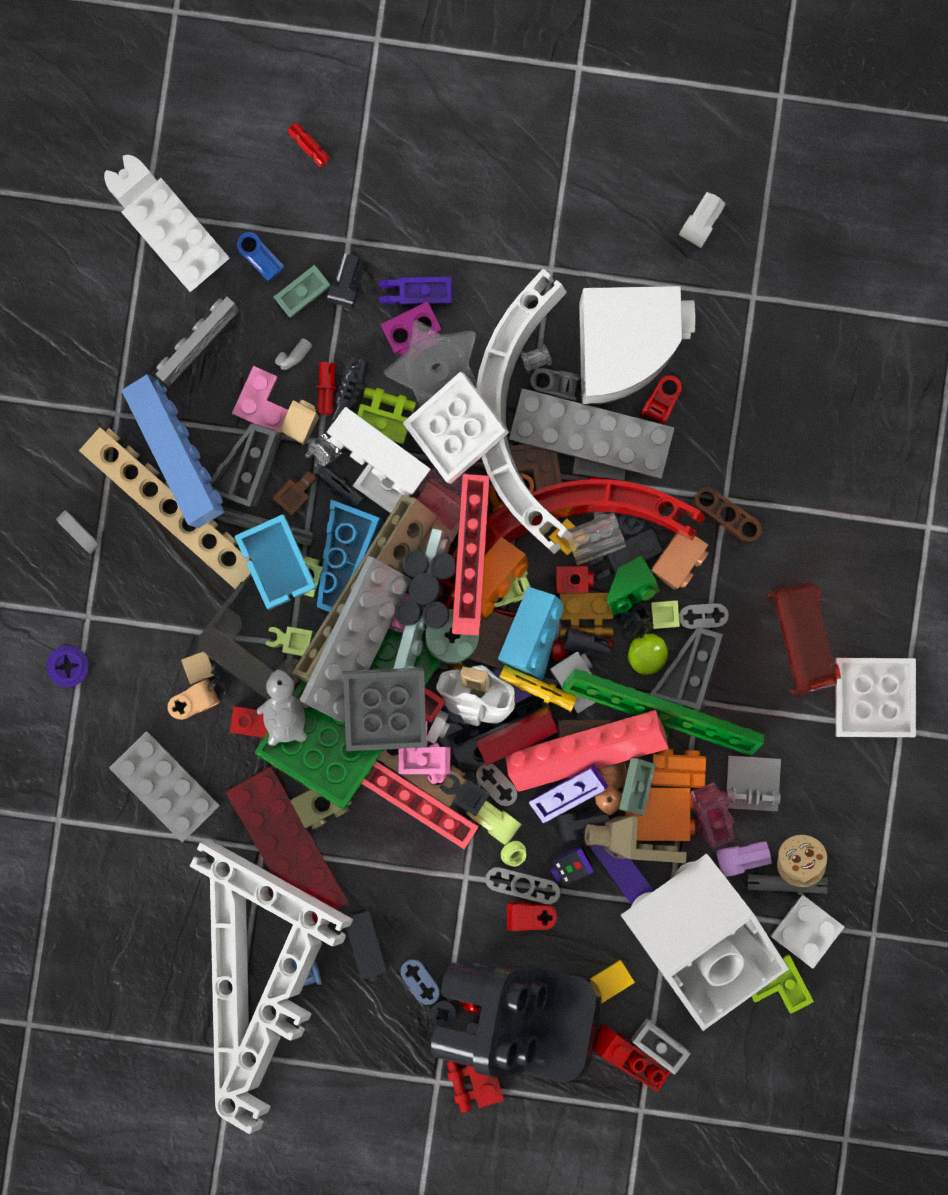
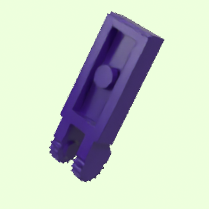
M452 277L399 278V280L379 281V287L381 288L400 287V296L379 297V303L421 305L427 301L429 305L452 304Z

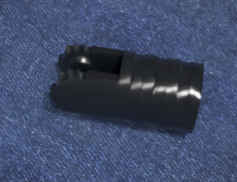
M570 626L567 628L563 638L562 649L601 659H607L611 656L610 640Z

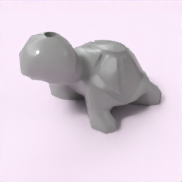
M276 670L270 675L266 683L267 693L271 699L267 700L257 709L258 715L264 714V724L269 733L268 744L275 746L280 742H290L293 740L303 742L307 739V735L304 732L305 713L303 708H309V706L299 701V697L292 696L294 682L290 676L284 671Z

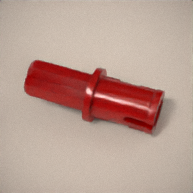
M320 362L319 385L316 386L318 390L317 412L321 415H331L333 413L334 391L337 390V387L334 386L336 364Z

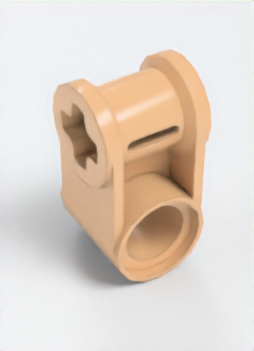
M203 680L171 698L168 703L170 715L176 719L183 720L220 703L215 690L208 691L210 680ZM177 701L183 704L187 703V706L184 708V714L178 711L174 712V709L177 707Z

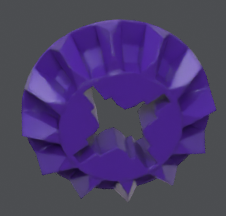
M67 645L55 649L50 654L46 667L50 679L55 684L61 687H73L80 684L88 675L89 663L85 653L77 647ZM66 655L70 663L79 665L71 669L70 678L66 670L57 669V667L65 664Z

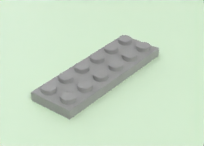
M522 389L509 440L661 479L674 427Z
M367 557L299 701L340 722H345L343 671L370 669L395 616V609L402 601L412 580L411 578L373 557Z

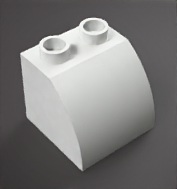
M681 286L583 288L579 302L582 404L588 406L608 404L639 391L650 383L667 365L681 340L690 339L691 333L695 331L694 300L681 301Z
M705 854L695 862H688L682 865L672 879L654 892L640 895L633 902L631 908L621 914L640 944L703 1031L789 970L753 912L708 854Z

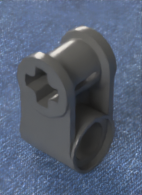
M538 369L532 374L529 385L534 392L576 402L575 392L577 382L581 380V375L564 371ZM538 375L546 376L549 381L548 386L545 388L538 387L535 383V377Z

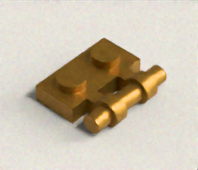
M560 593V600L564 603L560 620H571V627L591 632L601 637H613V627H603L602 619H613V614L607 602L609 593ZM594 619V627H579V620ZM568 627L560 628L561 638H564Z

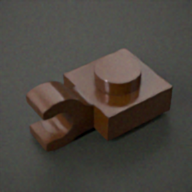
M308 471L297 484L290 479L276 493L273 499L293 516L310 498L305 491L318 478Z

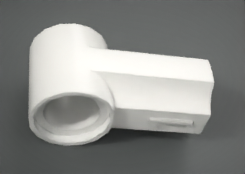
M706 192L694 214L689 216L679 235L701 248L713 229L712 225L719 217L726 203L716 195Z

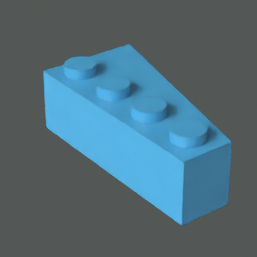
M334 500L330 501L326 547L323 554V570L317 600L318 608L327 612L331 611L381 530L384 521L379 517Z

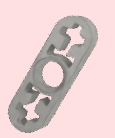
M493 867L486 874V884L493 891L544 904H552L560 896V888L553 880L502 867ZM496 872H501V877L509 879V874L515 875L511 881V890L505 889L508 884L502 882L498 886H494L490 876L496 875ZM520 878H526L530 881V889L525 893H520L515 888V883ZM534 881H540L538 884L540 888H547V885H552V890L556 891L555 896L550 895L549 899H545L544 893L536 891V897L531 896L535 888Z

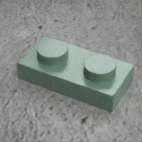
M313 265L276 294L274 299L291 319L329 289L331 285L318 268Z
M636 758L630 759L619 810L644 816L656 764Z

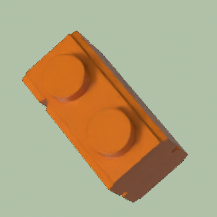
M665 749L658 751V754L652 753L651 763L656 764L651 783L652 786L705 787L706 756H700V751L684 750V755H674V749Z

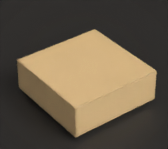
M207 651L181 660L190 684L215 676L210 673L212 664Z
M462 667L460 677L464 687L482 692L489 691L491 683L487 672Z

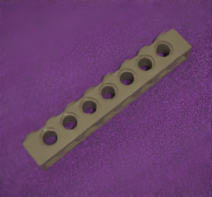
M403 495L400 497L292 673L306 684L314 671L367 557H373L403 574L402 564L404 557L409 552L418 550L424 536L430 531L437 515L417 499Z

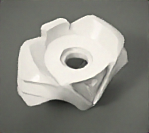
M482 665L471 667V669L487 672L491 685L489 691L482 698L472 695V689L463 686L460 677L461 670L445 671L440 675L437 691L443 700L446 701L445 706L448 710L461 715L464 723L479 726L481 721L497 724L507 718L515 707L514 688L509 683L497 678L489 669Z

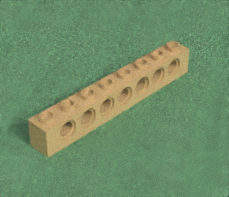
M99 428L79 451L233 588L239 590L252 576L247 566V562L253 561L252 558L245 559L242 552L235 547L237 541L227 532L222 535L215 528L218 524L214 520L200 528H196L194 531L187 532L184 528L185 518L179 506L173 514H167L164 510V506L168 501L175 500L167 481L163 483L157 478L159 472L152 465L147 463L144 466L137 459L140 455L129 445L126 448L122 447L118 443L121 438L110 428L106 432ZM110 449H117L119 452L118 459L115 462H108L106 453ZM136 466L139 471L138 476L132 480L127 479L125 475L127 468ZM150 483H156L158 486V492L153 497H147L145 494V488ZM207 535H214L217 539V544L212 549L204 547L203 540ZM227 552H234L237 557L236 563L233 566L228 567L223 563V556Z

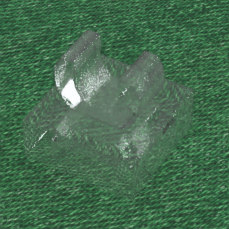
M325 434L313 440L307 446L309 451L305 457L308 459L314 455L319 460L314 466L316 469L322 465L326 466L341 454L337 447L328 441L329 438Z

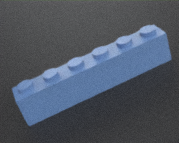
M147 374L124 388L122 392L187 524L200 528L223 514L222 498L216 490H213L210 484L211 476L201 466L198 460L200 459V454L190 444L187 438L189 432L184 424L179 422L176 416L178 410L174 403L168 400L165 394L167 388L160 378L157 379Z

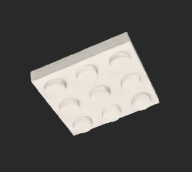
M459 372L403 422L404 426L445 481L450 484L509 433L463 372Z
M836 658V737H916V659Z

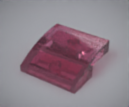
M434 466L411 497L417 499L437 515L435 519L450 530H453L460 521L463 474L450 484L445 481Z

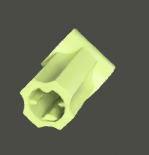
M485 801L477 816L470 812L466 813L478 824L485 827L489 834L504 845L509 843L522 825L505 811L501 812L488 801Z

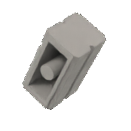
M647 1018L631 1038L632 1043L674 1075L691 1054L687 1048L662 1029L656 1027Z

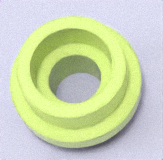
M512 841L502 849L501 859L507 865L519 866L526 859V848L520 841Z

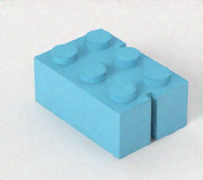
M280 515L235 536L245 559L252 558L253 560L247 562V566L268 610L290 601L289 595L291 594L297 598L317 589L284 515Z

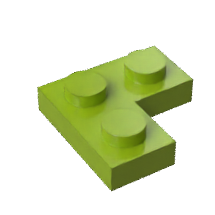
M787 954L782 959L789 970L751 997L756 1003L778 991L789 1013L792 1014L814 1001L790 955Z

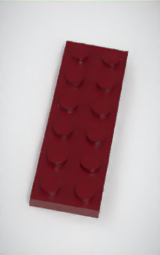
M272 766L225 792L271 874L335 910L349 903L311 834L302 824L290 801V797ZM313 911L312 919L314 920V922H317L318 916Z

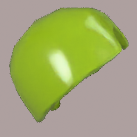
M646 633L643 638L639 636L635 638L630 645L628 662L632 669L641 675H654L662 670L668 658V648L664 640L651 633Z

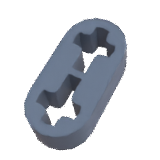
M406 960L401 967L403 980L422 1004L431 1005L435 1003L439 997L437 983L419 960ZM411 964L413 967L416 965L419 967L417 971L418 976L421 978L419 981L413 975H406L408 971L407 965ZM422 982L427 988L433 987L435 989L432 992L433 998L430 999L427 996L423 998L421 996L423 989L420 984Z

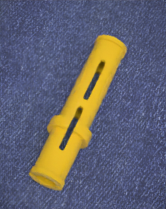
M506 664L499 679L521 690L544 699L545 703L551 702L567 709L569 712H571L578 697L556 688L557 685L554 683L549 685Z

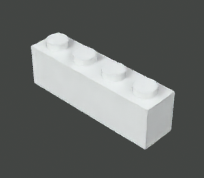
M347 407L342 410L327 431V434L331 436L328 441L340 450L345 446L352 451L351 458L361 465L367 462L373 467L371 472L383 481L386 477L395 483L392 488L403 496L407 493L413 496L431 471L430 468Z

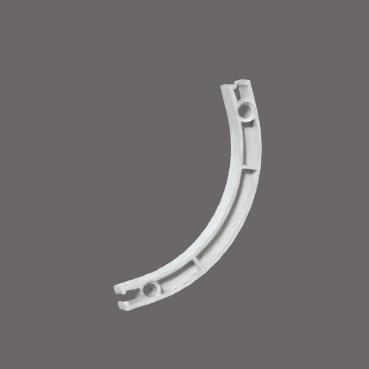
M542 269L527 285L503 315L486 347L479 369L476 389L506 429L507 394L515 363L533 330L567 293L562 284L556 280L553 288L544 296L540 295L546 285L554 281L545 269ZM538 300L535 308L528 309L531 301ZM506 435L482 456L487 474L510 512L555 554L561 546L558 543L549 542L544 537V534L552 526L560 530L558 535L561 538L564 537L568 540L572 534L540 505L526 487L515 465L508 436ZM537 515H542V522L537 526H532L533 518Z

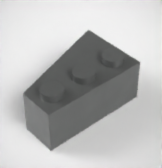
M252 423L212 476L210 484L213 490H216L222 497L249 507H257L283 433Z
M697 627L650 695L702 711L725 636Z

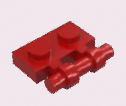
M447 1062L449 1069L447 1075L449 1081L453 1083L456 1093L454 1095L455 1103L459 1104L461 1113L471 1111L469 1100L476 1098L479 1108L504 1101L498 1077L477 1074L472 1066L467 1065L466 1067L459 1068L458 1063ZM469 1075L473 1089L466 1091L462 1077Z

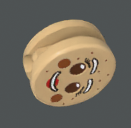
M796 835L785 840L779 849L777 868L780 876L787 883L797 887L812 886L821 880L827 864V852L822 843L808 835Z

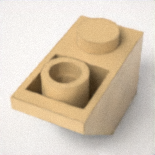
M302 399L299 403L293 400L280 429L281 433L305 445L319 420L315 406Z

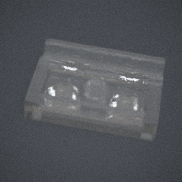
M614 512L568 530L572 534L568 542L577 565L627 547Z

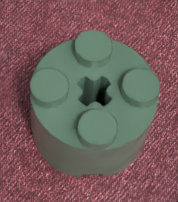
M448 609L449 620L445 626L439 629L427 626L425 645L429 653L437 661L453 665L465 661L472 655L477 647L479 636L455 634L459 636V639H455L454 643H449V639L445 638L444 635H448L449 631H452L454 609Z

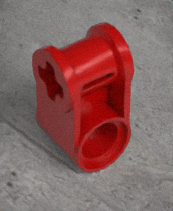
M675 376L663 377L653 394L650 395L640 415L642 417L646 415L659 422V424L664 425L681 392L680 380ZM666 381L675 383L676 393L673 395L665 394L662 390L663 383ZM651 408L656 409L657 411L661 412L662 414H660V413L654 411V410L651 409Z
M507 903V930H547L556 923L557 911L550 904ZM543 910H547L548 915L553 916V918L548 919L547 923H544L542 918H538V915H542Z

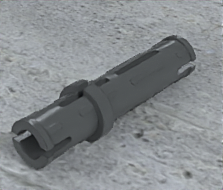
M748 874V882H759L747 883L748 891L797 892L798 895H803V892L827 894L828 888L826 886H816L828 885L827 877L821 878L819 882L812 886L797 887L787 883L781 876Z

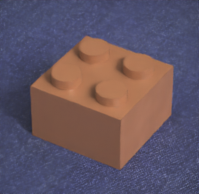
M676 533L650 571L653 576L673 590L678 589L679 586L683 588L693 576L690 572L693 566H700L709 554L705 551L708 544L696 536L691 541Z

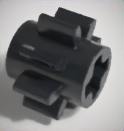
M632 606L621 615L620 620L624 622L621 628L630 637L635 638L639 636L643 638L654 626L653 623L649 622L652 615L645 607Z

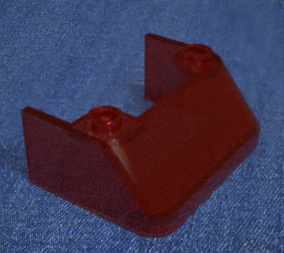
M810 582L767 593L768 598L774 597L795 683V689L790 690L791 695H801L837 685V679H841L838 664H833L819 602H822L819 586L814 587L813 583Z

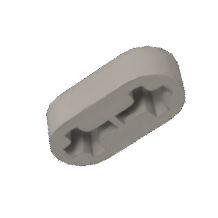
M66 510L56 518L59 524L88 553L91 554L100 545Z
M721 604L689 605L680 610L679 623L687 629L720 627L727 622L729 614L726 607ZM714 608H718V611L723 613L724 616L719 619V623H715L713 618L705 619V614L713 613ZM688 610H692L693 614H701L702 619H695L693 624L689 625L688 620L683 619V615H686Z
M483 764L479 766L476 778L480 785L500 805L509 806L513 804L517 799L515 786L495 765ZM492 768L495 771L493 777L497 783L493 785L488 779L483 781L481 779L483 776L482 769L490 770ZM499 784L505 790L508 788L512 789L510 793L511 800L499 799L501 793L496 788Z

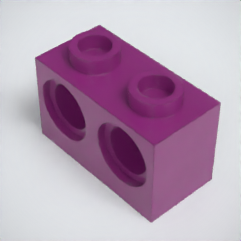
M428 301L381 324V328L395 356L401 354L402 357L416 350L414 346L422 342L428 345L438 340V334L442 333V329ZM421 319H428L432 323L431 328L426 332L420 331L417 328V323ZM399 330H403L408 334V339L404 343H397L393 339L394 334Z

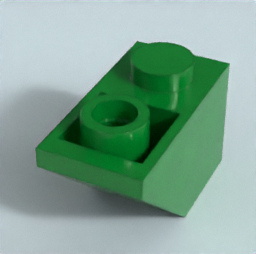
M642 556L622 565L617 570L607 597V602L613 615L628 611L633 605L643 600H649L660 591L655 577Z

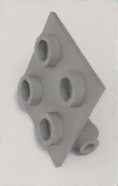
M728 756L725 808L778 811L781 797L779 793L781 759Z

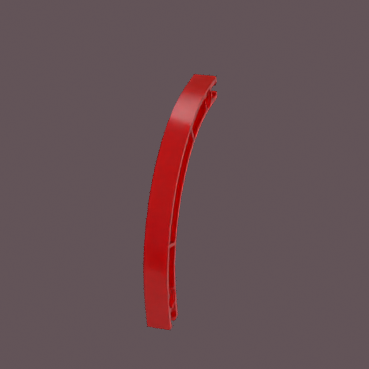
M586 479L564 482L531 492L540 505L555 519L589 512L628 514L650 520L693 541L697 531L688 525L684 527L679 524L682 516H690L700 524L705 520L700 510L656 489L632 482L610 479ZM506 505L487 518L484 556L500 537L511 543L529 531L510 512ZM667 507L674 508L669 516H662L663 511ZM535 516L532 520V526L539 525L543 520V516ZM457 548V549L454 551V553L452 554V556H453L454 559L456 560V563H457V550H458V548ZM456 572L451 578L440 580L443 590L437 602L441 601L449 589L452 590L447 602H442L448 609H454L451 595L455 591V584H452V579Z

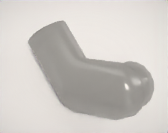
M301 339L289 356L284 352L279 353L275 363L281 366L282 370L290 369L302 361L311 349V343L306 339Z

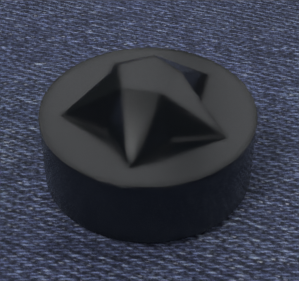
M620 514L618 519L619 528L628 535L639 533L645 524L644 518L628 514Z

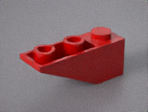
M602 1024L596 1033L593 1050L597 1054L658 1092L671 1073L668 1069L605 1024Z

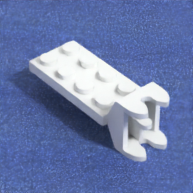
M124 155V169L120 170L119 174L106 170L104 175L106 185L113 196L125 208L122 214L191 292L230 258L162 178L157 181L139 159L132 155Z

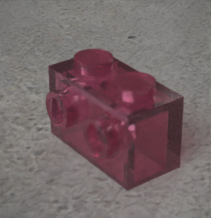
M711 783L691 791L690 795L700 832L710 848L714 849L736 840L732 827L735 823L727 808L729 800L724 790L719 791L715 783Z

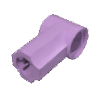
M766 841L743 847L733 846L716 851L720 871L725 877L743 873L746 869L772 863Z

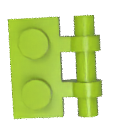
M366 387L363 397L373 401L371 407L360 404L357 415L393 442L403 445L408 431L403 422L408 418L401 415L403 409L414 412L416 402L407 400L406 396L400 394L397 397L384 393L385 390L380 388L374 390ZM384 403L394 406V413L380 410V404Z

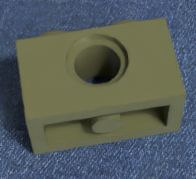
M311 789L290 800L304 827L307 828L311 825L313 830L327 823L325 820L327 816L334 813L338 817L350 811L348 805L343 810L330 802V808L327 811H320L316 807V800L321 796Z

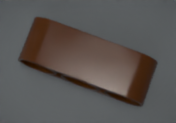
M704 487L695 494L693 498L694 506L739 540L751 542L760 536L762 529L760 523L716 490ZM700 494H710L713 498L712 505L709 507L701 505L699 501ZM723 508H729L733 511L734 518L731 522H726L721 518L720 514ZM745 523H750L755 527L753 537H747L743 534L742 526Z

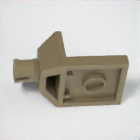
M616 816L607 821L605 826L588 824L586 827V845L604 846L603 849L614 858L686 863V852H678L677 846L654 845L653 849V845L636 844L638 817Z

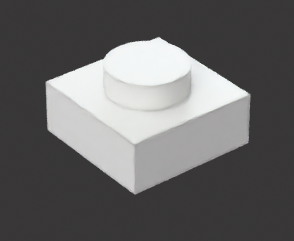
M441 710L439 711L427 734V741L435 744L438 736L444 738L450 724L446 723L449 714Z

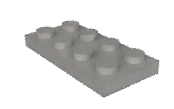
M228 297L224 300H217L210 309L212 313L206 320L201 318L192 328L194 333L188 339L184 337L175 346V354L170 359L165 357L157 366L159 371L156 375L168 387L238 313L237 306Z
M148 731L109 767L182 843L221 806Z

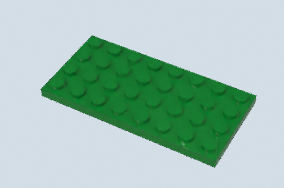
M388 628L369 670L394 669L403 633L395 632ZM423 631L421 639L422 651L416 657L414 664L415 668H424V687H426L441 664L426 648V631ZM449 631L448 635H444L445 638L449 639V643H454L455 639L458 638V636L452 634V631ZM302 681L292 696L301 698L307 684ZM310 706L309 708H303L305 713L304 732L307 735L305 741L293 740L270 746L268 744L269 733L267 732L255 750V754L345 810L384 749L346 751L345 722H340Z

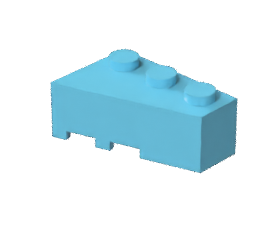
M527 587L498 660L511 668L543 681L559 619L563 613L564 603L555 595Z

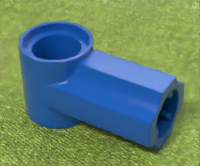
M244 233L239 237L237 246L240 254L252 264L267 282L273 279L285 267L254 233ZM246 239L256 241L257 246L254 251L246 252L243 250L242 244Z

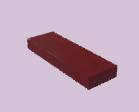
M545 708L475 742L486 765H489L557 733L558 730L548 708Z

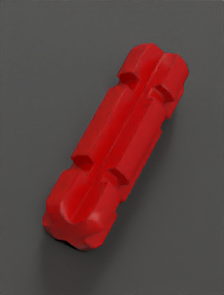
M299 123L292 124L287 130L288 134L294 140L297 139L299 146L310 157L314 158V162L319 167L326 165L330 160L329 155L324 150H320V146L307 132L304 133V128Z

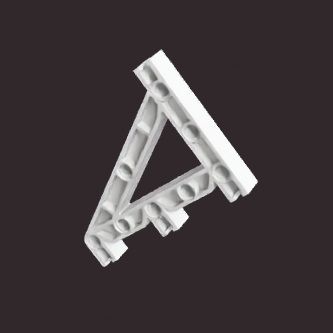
M211 840L201 842L197 850L205 851L215 858L213 864L207 862L208 859L205 857H194L190 867L210 877L215 1106L220 1117L246 1133L251 1134L261 1129L264 1121L258 1118L268 1113L271 1106L249 1094L248 1091L259 1087L281 1036L290 1041L302 1037L305 1028L299 1025L309 1020L312 1014L289 1001L288 998L300 994L321 947V940L331 946L344 942L346 934L341 932L338 935L328 928L329 922L336 924L335 929L341 931L342 928L351 926L353 919ZM226 863H227V864L229 865V867H230V873H229V874H228V873L226 872V870H225V864H226ZM269 887H271L274 892L273 898H271L268 893ZM246 898L293 924L250 1025L248 1011ZM313 911L318 916L317 923L312 919ZM292 959L297 963V970L292 967ZM228 981H230L233 986L232 991H230V989L228 988ZM272 1006L276 1009V1017L271 1012ZM288 1016L295 1019L294 1024L299 1026L298 1029L287 1022ZM251 1052L256 1057V1063L251 1059ZM231 1099L235 1103V1109L231 1106ZM246 1110L254 1113L253 1118L246 1114Z

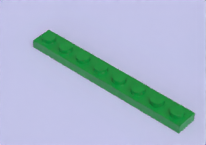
M574 669L563 682L562 691L635 716L656 710L663 726L750 756L764 744V734L755 732L752 729L744 728L729 721L709 716L706 713L686 708L680 704L660 699L657 696L637 691L632 687L617 684L609 679L594 676L586 671Z

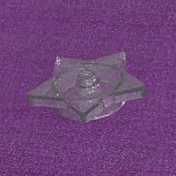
M414 320L408 351L390 365L384 373L387 377L412 389L419 407L425 404L459 372L465 373L476 388L477 381L468 365L476 333L471 330L441 335L422 322ZM440 363L438 369H431L434 364Z

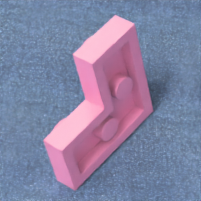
M253 366L232 414L253 424H259L281 432L280 429L288 410L268 401L278 377Z
M427 721L426 747L399 749L398 774H450V747H427Z

